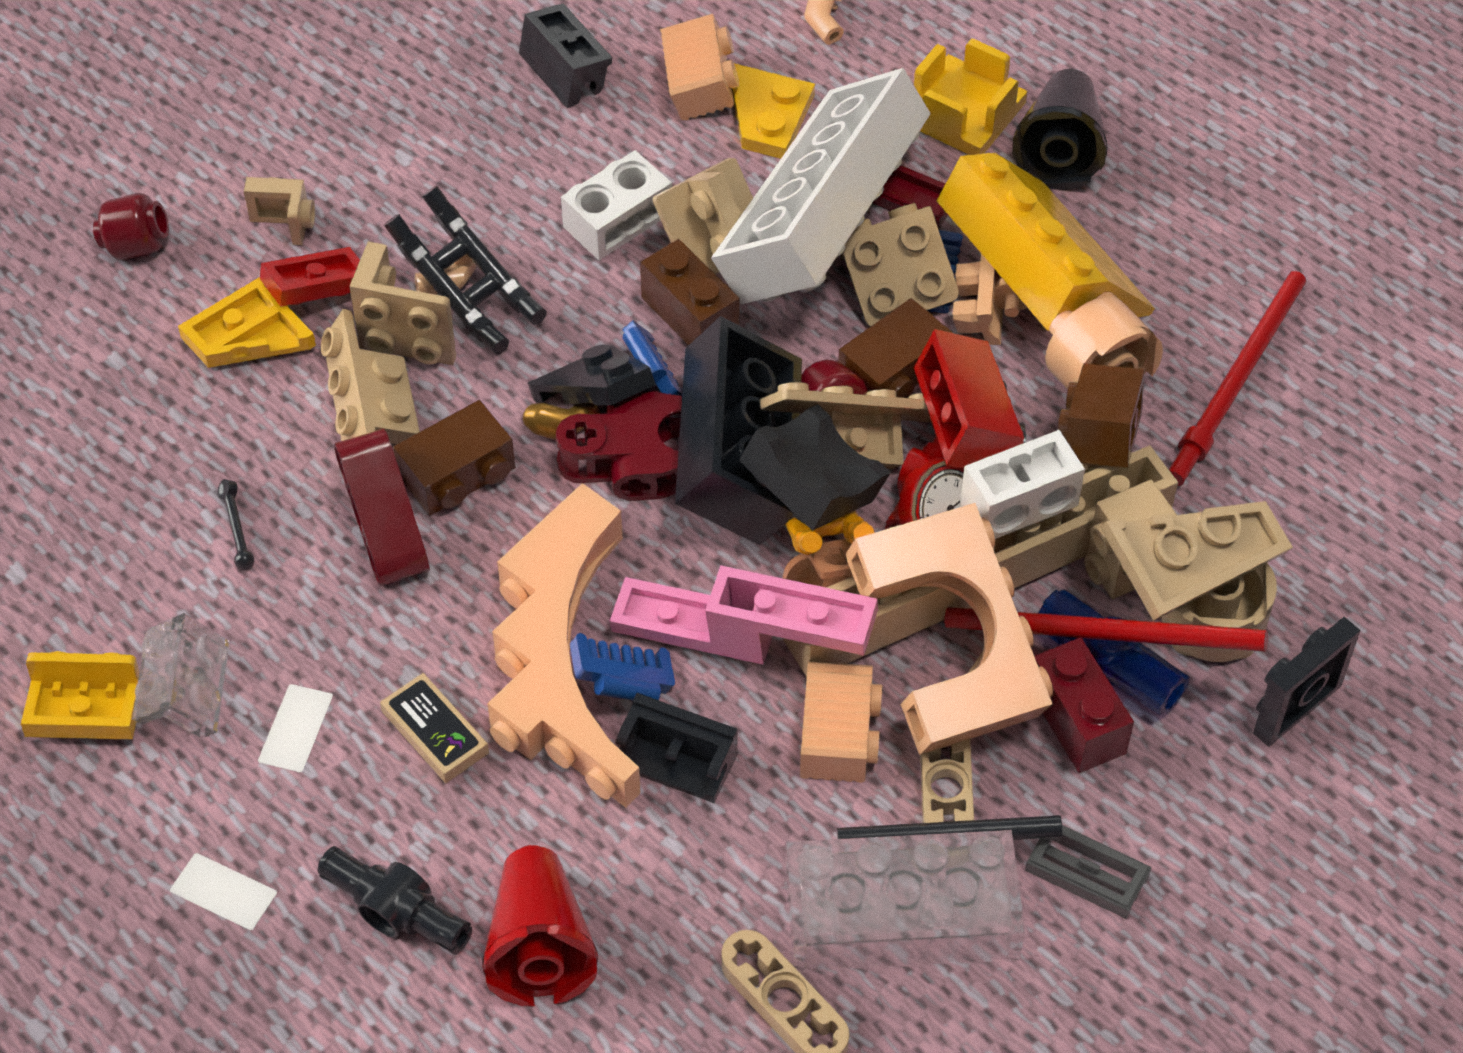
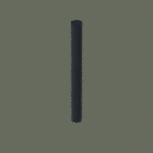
M1060 815L837 828L838 850L1062 838V820Z

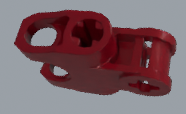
M656 391L640 392L614 405H607V414L579 413L563 419L556 430V443L559 449L556 462L559 473L573 483L612 482L614 494L626 501L657 500L675 495L677 475L674 473H677L678 450H674L664 443L680 435L681 418H671L670 416L681 413L682 396ZM584 427V438L577 439V428ZM579 460H586V470H579Z

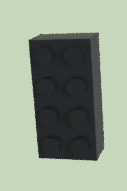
M722 316L685 348L675 504L760 545L794 516L791 510L779 498L755 479L754 475L739 459L756 430L767 425L769 427L782 426L800 415V413L761 410L760 399L778 392V386L781 384L801 383L802 359Z

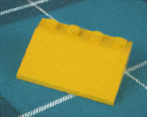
M997 153L959 157L937 202L1047 331H1049L1052 321L1064 311L1074 312L1104 292H1112L1137 317H1145L1153 313L1155 310L1154 306L1045 183Z

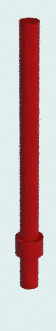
M1291 271L1200 419L1195 426L1187 428L1179 441V453L1168 469L1177 480V486L1184 484L1196 462L1203 461L1212 448L1215 431L1306 284V277L1302 273Z
M946 608L944 616L946 628L983 631L981 622L972 608ZM1017 612L1019 617L1023 616L1028 621L1034 635L1081 637L1266 652L1268 645V631L1260 629Z

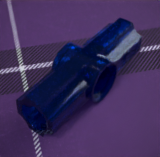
M1065 589L1053 591L1044 600L1038 612L1041 614L1122 619L1111 616L1103 617ZM1048 636L1052 640L1057 642L1059 645H1063L1065 643L1078 639L1073 637ZM1082 638L1111 686L1117 685L1159 716L1163 713L1168 714L1179 703L1181 696L1188 688L1190 680L1188 675L1140 642Z

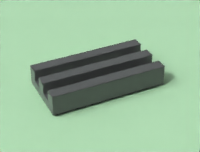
M1062 825V838L1039 839L1026 862L1025 871L1127 919L1134 902L1141 893L1143 885L1150 876L1152 867ZM1056 841L1133 879L1129 883L1100 869L1098 864L1083 857L1078 859L1051 846V843Z

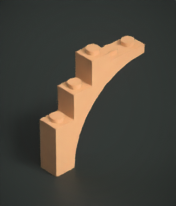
M582 483L497 561L500 592L504 599L516 610L492 631L495 661L498 667L512 680L487 703L491 727L490 733L503 749L508 752H513L516 749L530 761L545 747L547 754L556 764L566 769L572 766L584 775L587 784L598 796L606 800L612 797L624 807H627L641 793L639 767L609 740L587 709L573 676L570 660L571 631L581 597L600 564L623 539L621 510Z

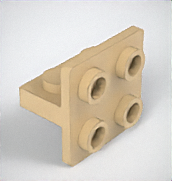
M727 158L655 195L653 203L670 242L672 243L680 239L709 269L717 274L720 271L711 257L753 197L735 158Z

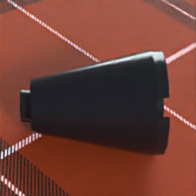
M1063 69L1056 72L1047 82L1015 130L1012 156L1016 165L1045 183L1049 189L1069 190L1083 187L1105 165L1108 150L1107 139L1093 82L1088 75L1076 69Z

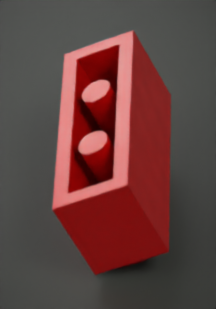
M934 329L913 368L946 465L964 469L966 465L1023 444V431L1020 428L989 342Z

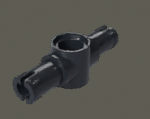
M336 846L329 848L320 859L317 868L320 874L319 877L354 896V902L357 904V910L361 917L371 927L387 937L396 938L402 931L408 935L418 933L454 955L460 953L469 942L472 935L471 923L437 905L435 898L431 895V888L428 883L407 865L393 862L387 869L380 865L369 866Z

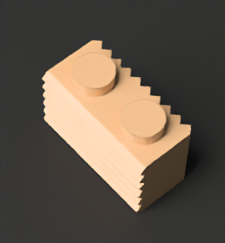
M710 14L660 29L669 93L681 120H688L690 117L696 119L698 115L705 116L707 112L714 114L716 109L723 111L725 107L732 108L734 105L732 88L739 87V79L732 59L727 60V55L734 53L732 39L727 26L719 28L714 14Z
M808 661L800 759L801 778L808 779L811 777L813 779L822 778L824 780L833 779L835 781L845 780L846 782L856 781L862 783L865 782L866 764H877L880 731L869 730L870 716L880 717L882 684H872L873 666Z

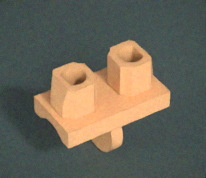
M981 254V261L957 264L956 284L959 295H978V299L955 301L953 303V321L957 333L982 332L984 340L988 341L989 345H1001L1003 309L1006 316L1016 317L1019 314V310L1026 309L1027 306Z

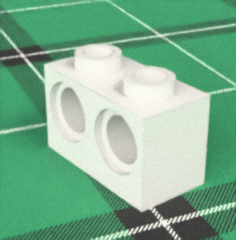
M635 150L622 159L611 162L603 171L582 184L573 186L566 194L561 196L563 227L600 260L661 221L653 203V197L671 188L672 182Z
M1060 430L964 466L960 504L963 507L976 503L981 518L984 517L990 522L996 539L1077 507L1079 505L1085 468Z

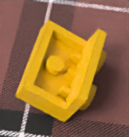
M61 651L50 653L31 652L28 654L26 666L31 683L21 720L24 737L133 740L143 692L142 680L135 656L113 652L82 654Z

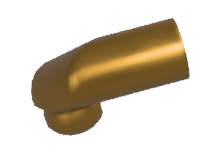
M534 403L525 409L523 422L534 434L556 440V430L563 419L579 413L601 414L599 407L593 403L575 404L569 409L547 403ZM584 427L577 428V433L583 430Z

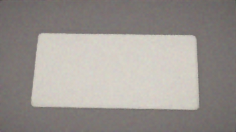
M290 684L258 762L302 772L333 694Z
M198 853L193 855L170 889L171 893L249 930L254 929L277 894L276 890Z

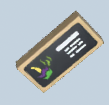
M424 673L380 702L382 713L445 783L489 754L488 743Z

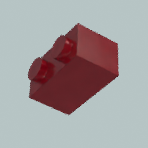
M1080 637L1035 655L1038 667L1042 666L1047 671L1053 688V695L1050 698L1052 705L1042 714L1078 773L1080 774L1127 754L1134 721L1083 639Z

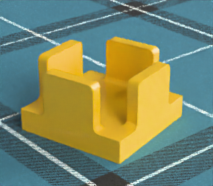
M972 38L965 46L964 61L950 54L946 56V47L937 44L919 64L914 73V86L931 113L920 132L968 155L985 154L1027 100L1028 91L1018 87L1019 81L1011 77L1008 79L1010 56Z

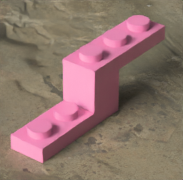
M720 565L711 595L625 577L609 622L611 631L615 633L764 665L773 636L864 655L878 612V600L873 597Z

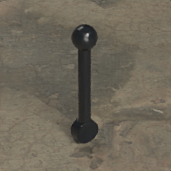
M223 479L218 486V496L220 499L225 500L237 550L234 563L237 568L248 570L254 564V556L252 552L247 550L235 501L238 486L235 481Z

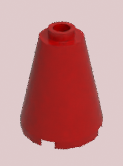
M527 845L512 852L504 862L482 962L485 981L488 989L500 999L520 1006H535L534 997L554 995V1004L567 1002L585 992L596 979L598 952L558 855L545 847Z

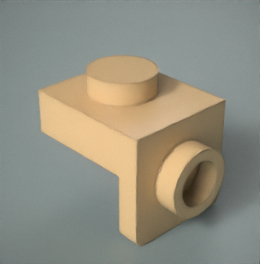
M246 177L244 196L250 222L288 223L292 244L303 245L306 228H313L315 223L314 200L307 199L304 180Z

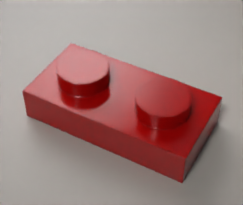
M351 247L264 262L261 263L260 280L280 307L299 305L303 302L333 296H344L351 293L350 284L360 259Z

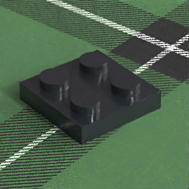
M1343 617L1328 630L1320 627L1314 631L1304 643L1302 652L1291 661L1287 657L1279 660L1269 670L1264 679V682L1268 685L1265 695L1256 706L1259 715L1253 734L1270 747L1337 691L1344 681L1361 630L1346 617Z

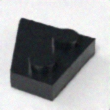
M606 344L591 347L582 353L581 359L528 382L532 398L535 402H544L549 397L561 392L564 403H593L594 405H614L656 385L649 366L618 348Z

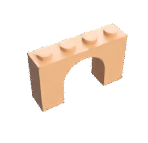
M976 503L856 538L845 554L860 595L877 598L878 600L918 587L943 588L964 599L975 611L981 622L984 634V651L978 667L965 675L914 690L901 703L919 755L1037 718L1052 705L1050 698L1053 695V688L1050 677L1042 666L1038 667L1031 649L1033 646V634L1030 625L1025 617H1019L1012 600L1014 596L1012 578L1004 566H999L993 550L995 536L992 526L986 518H981Z

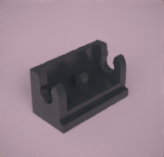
M561 3L526 13L524 16L519 54L565 107L571 108L579 104L582 96L581 90L590 81V91L594 95L599 94L604 86L607 66L612 64L613 57L566 5Z
M636 693L632 701L633 704L616 738L615 743L621 745L619 749L639 767L641 777L715 803L738 755V729Z

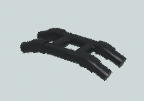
M436 185L425 192L422 198L435 214L438 223L452 239L451 242L431 256L428 249L417 235L413 234L400 214L388 220L384 226L410 264L417 268L440 296L449 298L451 309L462 320V324L468 331L495 354H501L507 349L509 340L494 327L493 323L476 306L498 290L503 299L533 325L541 323L546 317L547 311L531 297L530 293L516 278H513L468 227V223L462 218L454 205L450 204ZM467 254L485 276L462 292L446 274L445 270Z

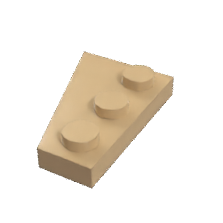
M1266 501L1207 508L1202 512L1173 516L1171 513L1152 515L1149 519L1126 522L1125 519L1106 521L1100 527L1153 621L1276 559L1293 548Z

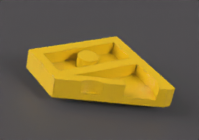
M734 63L739 79V87L732 88L736 119L739 124L741 147L745 150L781 159L795 140L813 101L815 83Z
M260 277L178 325L181 339L208 368L310 350L316 346L314 333L288 306H279L260 280Z

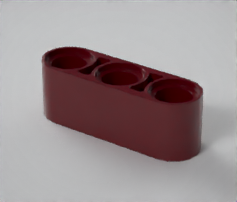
M385 429L334 443L337 462L378 585L384 586L430 571L426 550Z

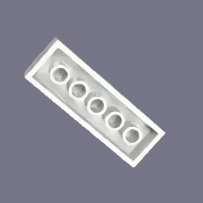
M904 68L829 90L711 257L712 261L731 290L740 298L741 304L758 300L769 302L782 294L798 290L802 293L810 292L825 281V274L835 258L844 252L846 248L845 243L853 231L863 223L865 219L864 214L872 202L882 194L884 184L891 173L901 165V158L909 146L919 138V131L931 114Z

